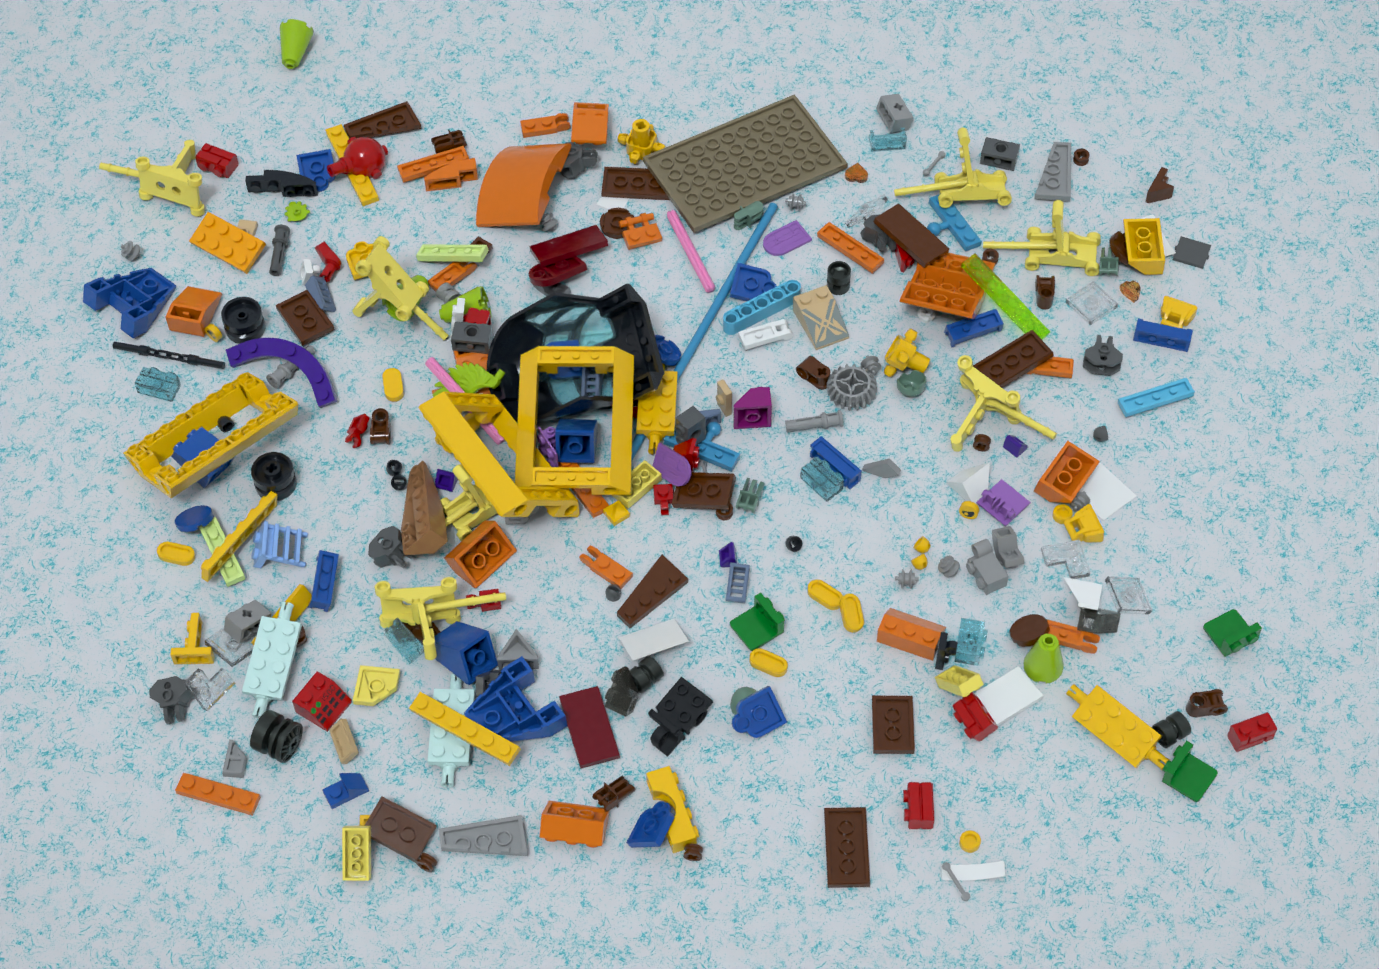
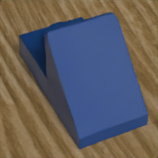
M339 773L341 781L322 789L331 809L369 792L360 773Z

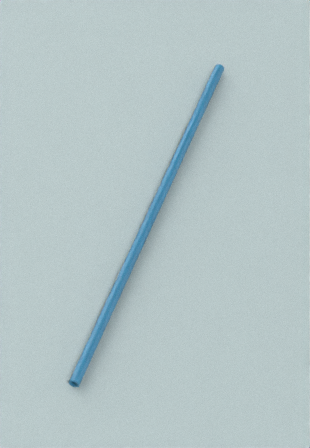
M769 204L673 370L678 372L677 382L730 292L737 264H746L776 212L777 204ZM636 434L632 441V460L646 438L644 434Z

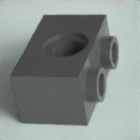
M986 137L981 151L980 164L1014 171L1019 156L1020 144Z
M455 322L451 336L452 350L488 354L493 339L492 325Z
M694 406L675 417V439L678 444L695 438L698 445L706 439L705 417Z

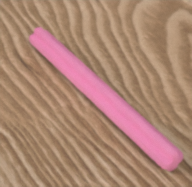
M675 210L668 211L667 218L707 293L713 292L715 285Z
M430 357L426 361L425 365L449 392L465 393L434 357ZM480 423V426L496 444L499 445L505 440L498 434V430L493 423Z

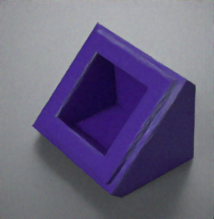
M1007 435L1003 448L1018 458L1027 450L1028 445L1016 436Z
M437 469L436 488L453 492L458 481L457 477L453 472Z
M734 542L728 543L719 550L720 567H730V562L737 563Z

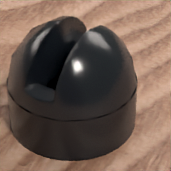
M221 416L218 419V427L222 432H228L233 428L234 422L230 417Z
M390 460L386 466V471L390 476L400 474L402 464L398 460Z
M401 474L394 475L391 480V486L395 490H402L407 484L405 476ZM394 480H404V482H395Z
M794 535L789 536L785 541V545L788 550L797 552L802 547V540Z

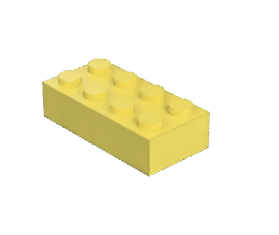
M644 460L631 471V495L612 496L629 509L649 492L653 485H657L662 480V474Z
M956 665L934 677L940 689L962 697H967L972 691H976L984 685L979 673Z
M344 826L342 828L343 880L369 881L371 879V826Z

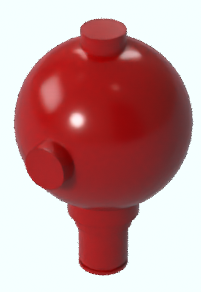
M352 137L347 141L348 145L345 148L343 157L339 158L337 162L327 165V172L331 177L352 173L356 176L364 175L365 177L378 179L382 175L381 171L384 168L388 150L385 145L381 146L379 142L372 138Z

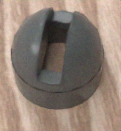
M1105 426L1095 428L1093 432L1095 440L1101 442L1108 440V432Z
M616 584L609 585L605 591L606 598L612 602L618 601L621 598L619 586Z

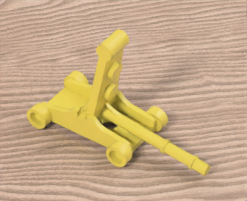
M964 127L957 131L959 143L962 145L959 148L960 158H964V162L961 163V173L948 176L944 172H939L934 176V184L894 189L895 196L939 190L938 201L939 205L943 208L950 207L953 201L997 199L998 203L1002 206L1009 205L1012 201L1011 193L1005 188L1007 177L1004 171L997 170L993 174H985L979 169L972 170L968 148L970 138L968 130Z
M186 140L184 142V148L178 154L172 166L152 165L149 158L144 156L138 157L135 160L138 170L112 165L111 163L101 162L99 165L101 170L138 177L140 180L139 198L142 200H150L154 195L189 206L193 216L198 217L205 213L204 204L200 201L199 197L202 175L199 173L185 174L191 160L196 157L195 142L193 140ZM158 182L163 183L165 187H160Z
M1056 200L1053 202L1052 228H1056L1053 229V233H1041L1040 228L1030 227L1027 230V239L1030 242L983 241V249H1029V257L1025 259V268L1027 270L1035 271L1039 268V264L1083 267L1085 268L1086 275L1096 276L1099 274L1096 253L1097 246L1101 243V235L1097 232H1091L1086 237H1083L1071 231L1065 232L1063 227L1064 203L1061 200ZM1050 249L1058 250L1052 254L1049 253ZM1069 250L1075 251L1077 255L1069 253Z
M383 236L377 237L373 243V250L365 260H360L355 266L358 274L370 278L374 291L366 298L362 297L352 310L353 314L361 317L369 306L372 308L379 299H386L397 308L395 314L398 319L407 321L413 311L436 335L445 340L449 335L416 305L419 299L425 297L428 293V285L422 281L415 283L388 253L387 249L390 246L388 239ZM397 282L403 285L402 290L398 288Z
M963 355L959 357L957 361L958 368L964 373L960 377V384L964 389H969L974 394L976 403L957 433L953 434L950 438L954 451L959 452L963 449V442L968 435H972L976 423L983 418L985 410L997 411L1005 415L1011 424L1022 422L1026 426L1042 433L1043 436H1047L1052 440L1056 438L1057 433L1050 430L1049 427H1045L1034 421L1031 417L1022 414L1019 409L1020 394L1017 391L1007 392L973 367L970 356Z
M459 464L453 468L452 472L460 481L459 484L464 491L452 501L448 498H442L440 501L443 512L446 515V527L452 523L457 530V537L460 541H463L472 532L471 529L496 515L497 512L495 507L485 498L482 490L476 485H472L471 476ZM476 506L479 508V511L475 514L469 512Z
M453 577L443 578L441 586L391 589L390 583L387 581H380L374 586L375 594L380 598L382 614L379 616L380 626L389 628L396 622H405L411 626H415V624L421 625L424 638V655L427 660H434L437 657L433 628L429 629V627H432V621L445 619L448 624H453L461 620L460 610L457 607L475 606L491 602L497 603V601L506 600L505 592L455 600L454 592L457 590V581ZM433 599V602H432V603H430V604H426V603H425L427 600Z

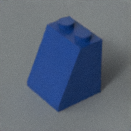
M559 419L555 430L558 462L595 463L598 435L597 420Z
M200 427L197 431L193 429L186 436L188 439L184 443L180 441L174 446L172 458L182 467L185 462L196 458L200 452L214 446L219 439L203 427ZM235 457L197 482L205 489L232 464Z
M456 621L434 636L437 653L435 659L468 685L476 681V676L489 672L498 666L490 634L487 630Z

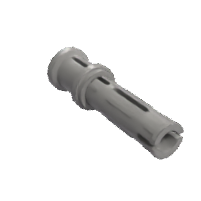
M307 344L303 347L310 353L315 354V349L311 345ZM287 361L285 364H280L272 374H268L266 379L272 387L277 389L285 379L291 377L292 372L298 367L292 362Z
M841 410L828 414L822 412L820 416L785 420L786 431L792 432L817 427L828 429L830 426L837 425L843 427Z

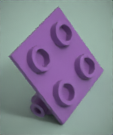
M538 426L539 452L546 456L547 462L551 467H559L555 441L556 429L548 427L541 430L540 426Z
M1002 479L989 491L985 489L981 494L982 497L976 502L1004 526H1007L1031 503Z

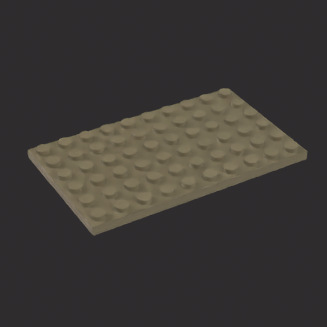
M795 94L643 157L644 164L693 233L733 217L736 212L740 211V206L745 208L755 201H760L762 204L846 169L848 165Z

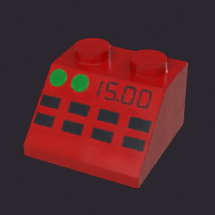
M317 671L292 702L297 714L328 732L349 707L352 700L333 680Z

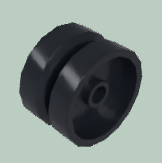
M237 297L228 301L223 306L221 311L222 322L226 335L231 341L240 344L260 338L263 335L265 321L261 306L256 300L250 297Z
M269 452L259 456L253 462L251 476L260 497L267 496L272 491L277 494V501H281L295 491L297 485L293 463L288 456L279 452Z

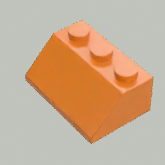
M1067 441L1038 481L1034 492L1049 502L1071 503L1100 461Z
M484 520L450 551L444 559L458 576L472 587L477 588L517 550L496 521Z
M889 608L878 628L877 642L933 661L938 650L941 632L945 633L946 626Z
M549 800L542 812L539 838H545L549 842L557 840L566 841L567 844L571 845L581 843L593 848L602 846L606 835L610 810L606 812L601 807Z

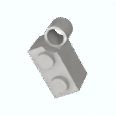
M984 539L972 544L971 549L974 556L967 560L966 568L975 577L978 588L983 589L984 593L988 595L1006 587L1008 574L993 553L989 540Z

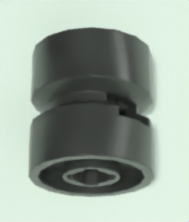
M843 261L832 262L827 269V287L831 294L843 295L850 289L851 268Z
M646 656L638 663V667L634 666L626 673L628 682L639 693L647 690L651 686V682L655 683L664 676L662 668L651 656Z
M1179 711L1167 716L1166 720L1163 719L1152 725V728L1162 735L1158 743L1164 748L1175 744L1177 739L1181 740L1191 734V726L1187 718Z

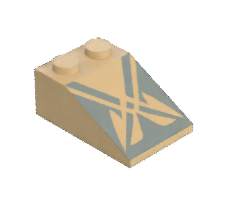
M827 285L793 297V312L815 350L849 339L848 331L836 301Z

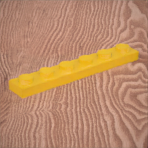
M342 124L325 129L338 159L343 157L349 138ZM352 173L346 174L362 206L379 201V197L368 176H356Z
M270 491L267 496H263L258 506L249 511L247 518L238 523L236 530L232 534L227 535L224 543L220 547L215 548L209 559L204 560L201 565V578L208 582L277 506L276 493Z
M419 692L409 707L411 712L508 766L512 764L521 750L518 745L422 692Z

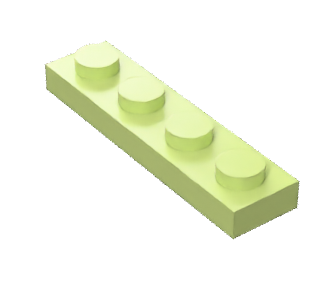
M423 244L416 257L418 261L483 262L489 250L487 245Z
M216 517L207 526H198L211 554H213L216 547H220L224 543L226 538ZM233 554L219 569L227 587L245 580L244 573Z

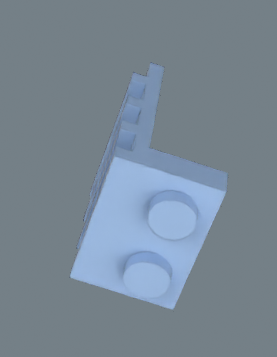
M264 521L260 529L255 531L253 536V542L255 543V548H253L251 559H254L253 567L261 569L266 560L305 567L306 562L299 561L301 537L307 538L308 533L302 532V529L299 528L293 530L290 529V526L285 528L280 527L279 524L271 525ZM279 532L284 533L282 557L277 556ZM290 534L295 535L293 560L288 559Z

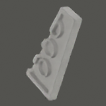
M1053 142L1034 199L1070 201L1071 143Z
M522 815L439 828L442 851L528 856Z

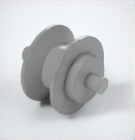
M792 193L789 199H785V202H788V206H790V210L793 207H797L799 211L803 205H806L802 194L796 197Z
M553 213L543 214L539 224L544 225L543 231H555L554 228L558 221L552 220Z
M132 241L121 245L122 257L128 255V260L130 261L140 257L139 245L133 246Z
M868 355L861 362L864 369L868 368L869 373H873V375H876L881 369L877 356Z
M1079 491L1069 504L1074 511H1079L1090 503V498L1086 492Z
M949 555L940 560L938 570L945 577H951L957 574L960 564Z
M902 569V573H899V577L895 576V580H898L901 588L904 585H909L911 589L912 585H915V581H919V577H915L912 569L909 573H905Z

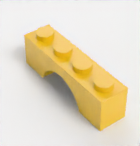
M670 766L647 772L646 782L653 800L668 803L676 813L666 834L672 852L683 851L686 844H697L699 833L696 825L692 826L691 824L692 814L689 807L685 808L683 803L686 799L683 790H679L677 787L679 780L676 772L672 773Z

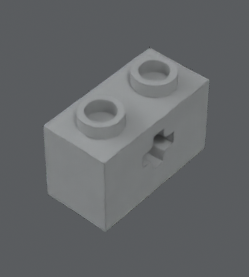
M899 94L881 96L876 109L890 133L909 130L913 121V115Z
M253 600L248 604H244L236 611L230 612L225 617L224 631L240 644L257 634L262 616L271 617L272 613L257 600Z

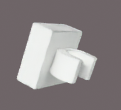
M303 259L300 268L302 285H305L311 276H318V273H320V267L318 265L312 266L310 259Z

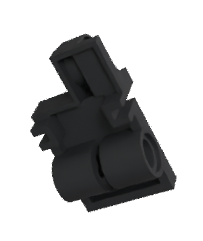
M680 677L655 707L658 713L653 709L648 712L650 718L660 725L651 735L652 745L668 757L680 741L685 740L683 733L685 732L689 735L690 729L693 726H698L707 715V709L713 703L712 699L683 677Z

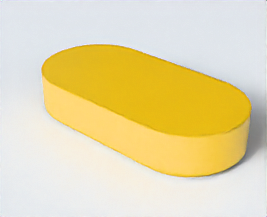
M396 368L386 369L382 375L385 397L392 402L399 401L404 395L401 373Z
M167 541L157 547L158 557L162 561L187 566L195 560V552L190 546Z
M818 579L812 580L808 584L807 593L810 598L827 609L837 610L840 608L839 602L843 597L841 592Z
M845 594L839 602L843 625L847 631L856 633L864 625L860 600L854 594Z
M761 648L755 649L750 653L749 661L753 668L774 677H781L786 674L788 664L783 657Z

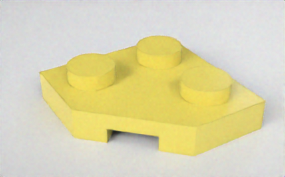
M360 665L352 700L353 704L375 706L396 692L400 678V669Z

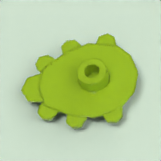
M295 201L290 202L289 206L285 207L287 212L284 213L285 216H288L287 221L297 222L303 220L310 213V210L306 209L307 205H301V201L297 203Z

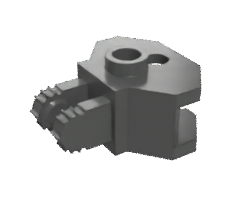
M566 142L571 143L572 146L560 172L567 179L574 178L580 172L585 171L586 167L596 165L598 155L596 150H583V146L579 147L574 142Z
M880 214L870 215L863 223L865 228L860 233L862 239L873 243L874 246H878L880 252L886 250V245H888L891 251L895 250L896 242L873 222L875 217Z
M1097 335L1095 345L1085 350L1083 367L1091 374L1111 376L1120 371L1123 354L1114 347L1113 336L1107 338V343H1102L1101 335Z
M395 526L382 529L369 544L368 555L374 559V564L382 568L391 564L394 566L397 564L402 568L406 566L405 561L401 559L405 555L403 553L402 535ZM405 555L410 559L414 557V555Z
M177 676L157 680L149 689V695L151 699L159 703L160 708H163L166 724L173 723V710H175L176 720L178 722L184 721V708L188 707L187 703L196 694L195 685Z

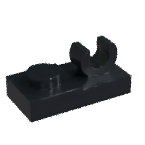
M941 632L935 669L943 670L944 663L949 662L950 655H956L958 644L957 641H947L948 633Z

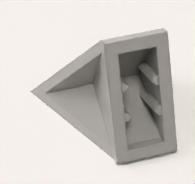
M516 629L497 656L499 670H502L506 665L523 656L531 669H539L537 654Z

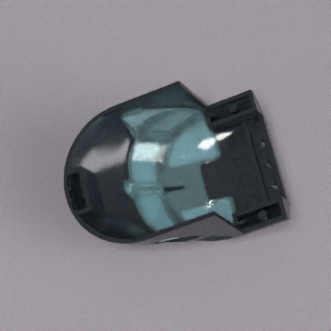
M625 284L601 298L557 292L544 297L510 316L500 326L492 340L487 358V371L495 376L499 369L506 372L497 388H489L490 393L498 398L516 422H518L521 354L538 346H546L550 342L578 340L579 346H614L634 355L633 401L657 390L664 375L647 304L630 284ZM590 371V374H596V371ZM539 372L537 423L559 419L563 416L585 414L594 410L612 409L613 372H607V374L603 375L601 396H595V392H587V396H581L582 378L555 380L550 378L547 372ZM589 378V381H595V378ZM588 385V388H595V385Z

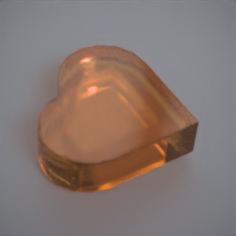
M856 163L845 171V179L849 182L864 183L868 179V172L859 163Z
M1134 280L1130 282L1125 281L1120 285V291L1135 303L1139 299L1141 287Z

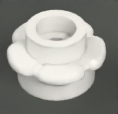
M922 307L917 312L920 321L924 323L931 322L936 314L934 313L935 310Z

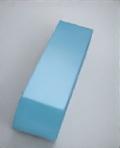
M789 280L727 311L723 315V331L728 335H734L793 305V297L801 294L800 282Z

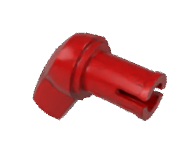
M324 241L314 248L322 262L326 265L319 277L323 278L324 276L325 281L329 282L334 272L340 270L341 261Z

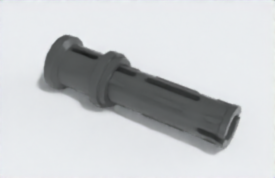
M282 224L276 225L274 228L275 238L272 239L274 249L269 270L272 276H279L281 274L284 249L288 246L287 237L290 234V228Z

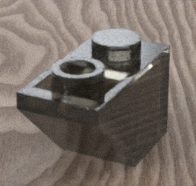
M1081 607L1077 630L1096 634L1116 633L1121 612Z
M624 666L616 670L612 675L611 681L613 683L605 695L606 703L604 707L626 717L634 711L639 691L629 668Z

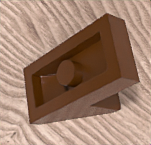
M1161 167L1147 192L1146 203L1172 198L1174 186L1167 184L1169 177H1167L1168 169Z

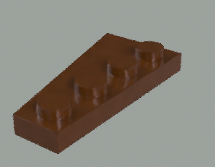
M408 101L344 124V130L349 139L352 137L371 138L422 129Z
M662 554L617 611V617L629 628H632L688 583V578Z

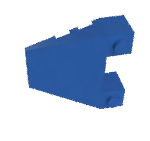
M153 268L131 271L129 275L125 276L116 274L110 279H105L104 277L97 278L84 284L83 303L94 311L111 305L122 313L120 329L130 337L135 338L148 331L175 291L176 285Z
M523 656L506 665L495 681L492 680L487 690L482 695L480 694L464 712L467 718L510 742L551 737L568 726L566 715L555 700L540 710L535 711L521 692V690L535 682L533 670Z

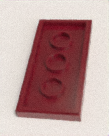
M593 225L529 247L530 252L539 265L545 267L608 246V240L598 226Z
M598 686L559 696L580 769L619 759V751Z

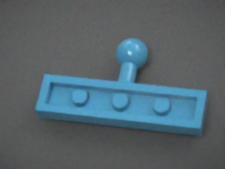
M939 195L929 198L928 203L943 221L940 224L936 222L930 223L927 226L929 231L937 236L941 230L948 228L965 251L981 246L982 241L953 203L950 207L943 208L939 205Z
M710 422L706 427V439L697 445V447H700L698 457L732 472L740 459V453L711 442L713 437L720 434L721 426L718 422ZM675 427L674 436H666L664 438V444L673 448L678 444L675 439Z

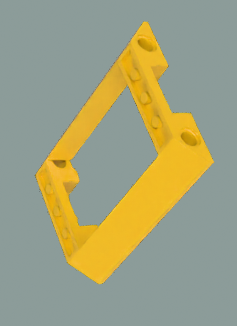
M538 346L521 354L515 465L516 486L591 488L592 495H631L634 355L614 346ZM558 367H595L596 374L613 372L611 467H535L539 372L558 374Z
M249 372L242 373L236 380L223 385L222 389L216 393L209 394L202 402L194 404L185 413L177 415L173 421L163 424L153 434H148L139 443L131 445L123 454L142 478L168 497L173 498L298 415L299 404L282 392L271 395L264 381ZM248 405L262 412L258 417L250 419L240 429L232 431L228 437L217 441L208 450L200 452L193 460L185 462L178 469V472L170 464L163 467L160 465L161 462L172 456L173 448L180 441L184 443L188 439L186 436L193 429L197 431L200 427H203L205 430L210 431L218 426L217 422L221 416L231 417Z
M443 391L418 407L423 413V417L432 425L433 430L442 438L443 443L452 451L455 459L462 464L475 481V485L485 494V498L495 507L498 515L501 517H528L536 506H545L548 514L552 517H578L580 515L578 500L569 488L516 486L461 415L462 411H471L477 422L481 424L493 423L498 430V434L506 440L508 447L516 453L517 422L494 394ZM536 448L535 467H551Z

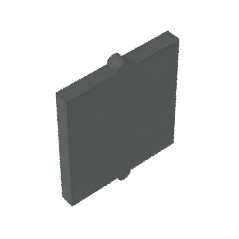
M1181 236L1178 245L1175 246L1176 253L1173 256V260L1203 269L1206 259H1209L1208 254L1211 245Z

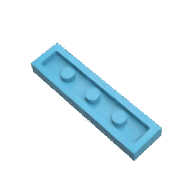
M1186 377L1119 398L1118 405L1124 416L1129 417L1192 397L1195 391Z

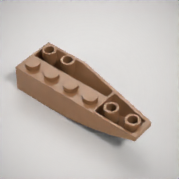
M423 460L418 465L413 466L409 472L401 525L402 546L405 555L434 554L448 542L440 497L430 471Z

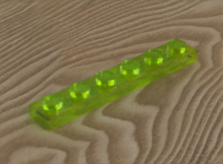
M976 253L962 263L961 267L1024 333L1033 330L1042 340L1049 335L1050 331Z

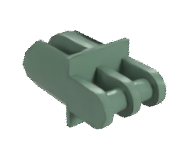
M755 201L745 208L740 206V211L734 214V229L741 230L746 226L751 228L752 223L761 219L763 216L762 202Z
M1105 247L1102 248L1099 275L1107 273V275L1115 274L1118 276L1119 257H1112L1110 247L1108 248V257H1105Z
M747 478L743 489L740 490L736 508H744V511L748 509L755 513L765 483L760 481L756 491L757 480L753 479L750 485V478Z

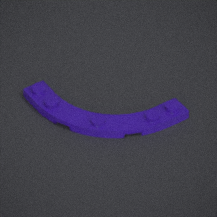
M257 338L226 349V354L232 368L265 357H278L290 361L308 378L318 407L323 408L337 402L332 382L323 365L320 364L312 353L296 343L279 338Z

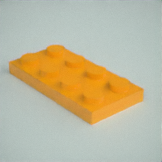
M207 212L189 240L196 247L248 274L266 246L264 241L210 212Z

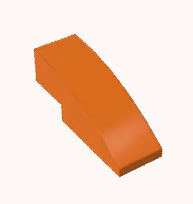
M475 158L448 164L424 177L426 192L460 188L461 182L478 180Z

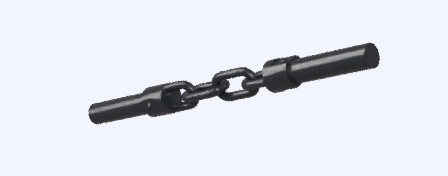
M113 342V349L134 352L143 356L150 355L164 359L169 358L196 366L225 368V362L201 358L197 355L156 350L144 345L137 346ZM159 352L166 353V356L159 355Z

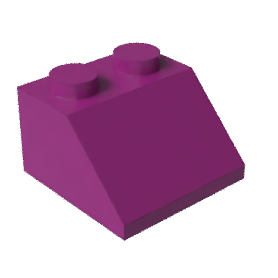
M770 387L750 388L734 404V429L771 427L772 402Z

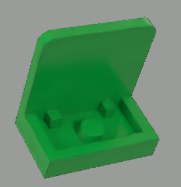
M760 592L754 596V607L731 620L730 627L747 648L753 651L784 633L785 619L780 611L777 612L773 608L771 600L768 597L765 598Z
M1232 609L1206 622L1203 629L1224 657L1238 652L1249 644L1255 643L1259 639L1262 627L1258 622L1249 626L1239 612Z
M1186 740L1183 746L1179 745L1173 753L1174 759L1172 762L1168 760L1162 770L1165 772L1162 782L1194 802H1199L1216 778L1218 771L1191 755L1194 744Z

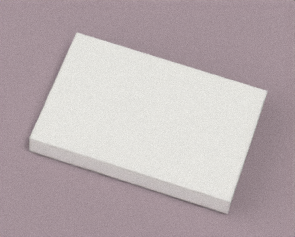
M1019 666L974 693L979 697L997 726H1000L1043 699L1042 693Z

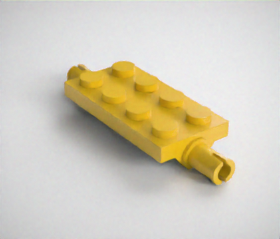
M663 363L664 375L658 389L638 399L636 434H644L648 438V453L652 455L654 448L656 454L658 443H660L662 438L674 436L678 372L665 371V364Z
M1075 684L1070 688L1076 694L1068 689L1066 695L1080 704L1079 708L1072 715L1075 720L1135 768L1145 759H1149L1163 770L1165 765L1160 760L1166 764L1170 759L1156 750V744L1162 735L1098 685L1088 695Z

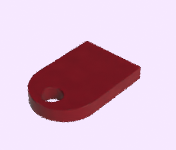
M576 256L545 267L537 264L529 270L528 274L533 285L545 287L557 284L586 271L587 265Z

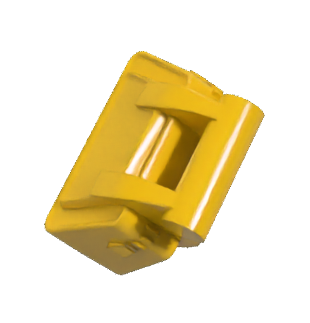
M1164 296L1161 306L1162 320L1160 324L1183 328V326H1187L1195 318L1197 306Z
M1087 504L1077 511L1071 519L1063 522L1072 542H1102L1104 539V530L1091 504Z

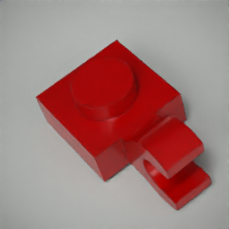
M364 413L353 418L347 431L349 435L345 438L346 443L351 442L353 439V448L361 445L360 434L367 430L369 416Z
M672 484L653 485L654 504H660L661 515H669L668 504H672L673 500Z
M491 589L479 591V596L490 595L493 593L497 594L499 593V590ZM470 594V595H466V598H470V597H472V596L477 597V596H476V595H473V594ZM501 602L467 606V609L481 607L482 612L501 609Z

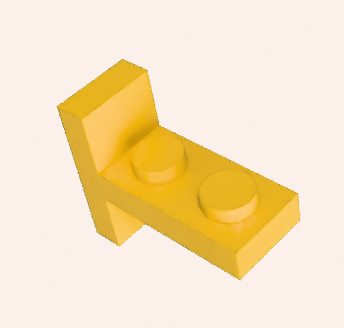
M191 613L190 620L187 621V632H189L188 638H185V647L171 648L170 655L174 665L214 664L215 656L212 648L200 647L202 620L199 613Z

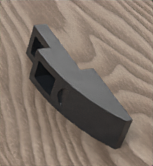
M264 170L263 175L246 176L245 179L248 193L282 192L283 197L318 196L315 181L292 172Z

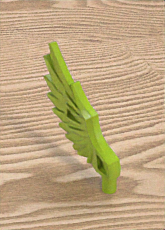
M463 363V367L456 365L457 369L448 368L451 372L448 374L465 393H476L483 388L495 389L500 385L501 379L506 373L499 369L494 376L485 371L479 364L474 365L473 363H469V365ZM439 381L434 386L442 388L438 389L432 396L435 397L443 391H449Z

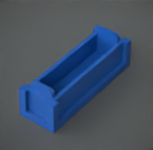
M997 309L978 314L975 319L967 318L946 325L944 333L948 336L952 348L956 344L994 331H1002L1004 323Z
M1138 318L1133 341L1188 352L1193 330L1143 321V319Z
M822 436L810 444L812 448L810 457H814L842 481L844 487L847 486L850 490L861 481L862 470Z
M319 550L316 557L317 566L312 596L308 608L312 609L314 607L328 612L332 600L339 554Z

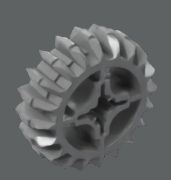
M846 364L845 368L839 366L838 370L834 369L832 374H830L826 386L827 394L830 396V401H834L835 406L841 405L842 409L848 407L849 411L851 408L858 410L859 406L865 408L866 404L870 405L871 401L874 400L877 392V381L873 373H869L868 368L863 370L862 365L856 367L853 364L852 367H849Z

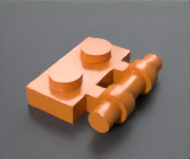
M642 213L633 218L626 217L618 222L620 228H627L626 231H623L622 236L628 250L662 241L657 223L649 224L648 222L654 220L653 213ZM635 224H642V227L634 228Z

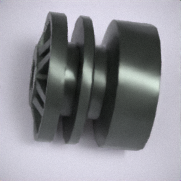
M267 710L261 715L254 726L250 738V747L262 754L268 753L270 758L285 763L298 748L303 734V726L298 722H293L292 719H285L283 715L275 711Z

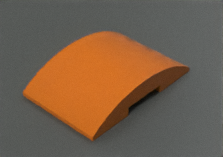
M571 143L509 146L498 153L491 162L481 185L476 213L477 227L539 225L550 200L547 194L556 172L562 171L572 146Z
M949 252L925 268L917 263L916 271L911 281H908L901 295L900 302L975 319L986 296L995 263Z

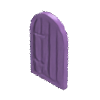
M795 220L767 234L763 240V247L768 254L781 256L811 242L812 238L800 223Z
M658 443L652 466L669 483L675 486L686 485L691 477V467L688 460L663 443Z

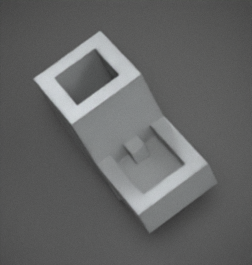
M1008 526L992 530L994 551L1000 564L1004 565L1005 568H1014L1024 564V557L1017 546V535L1012 527Z

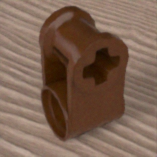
M1036 275V304L1040 309L1047 310L1053 305L1055 276L1040 277Z
M808 356L796 367L797 374L816 388L821 390L827 389L826 386L831 373L830 368L819 362L815 357Z
M378 408L372 413L370 428L371 445L375 443L390 445L391 443L389 414L383 408Z
M1214 689L1192 693L1186 705L1187 714L1197 718L1211 715L1218 716L1226 713L1228 707L1224 704L1222 698L1223 691Z

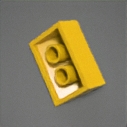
M1160 218L1123 219L1128 264L1144 275L1163 274L1165 255Z

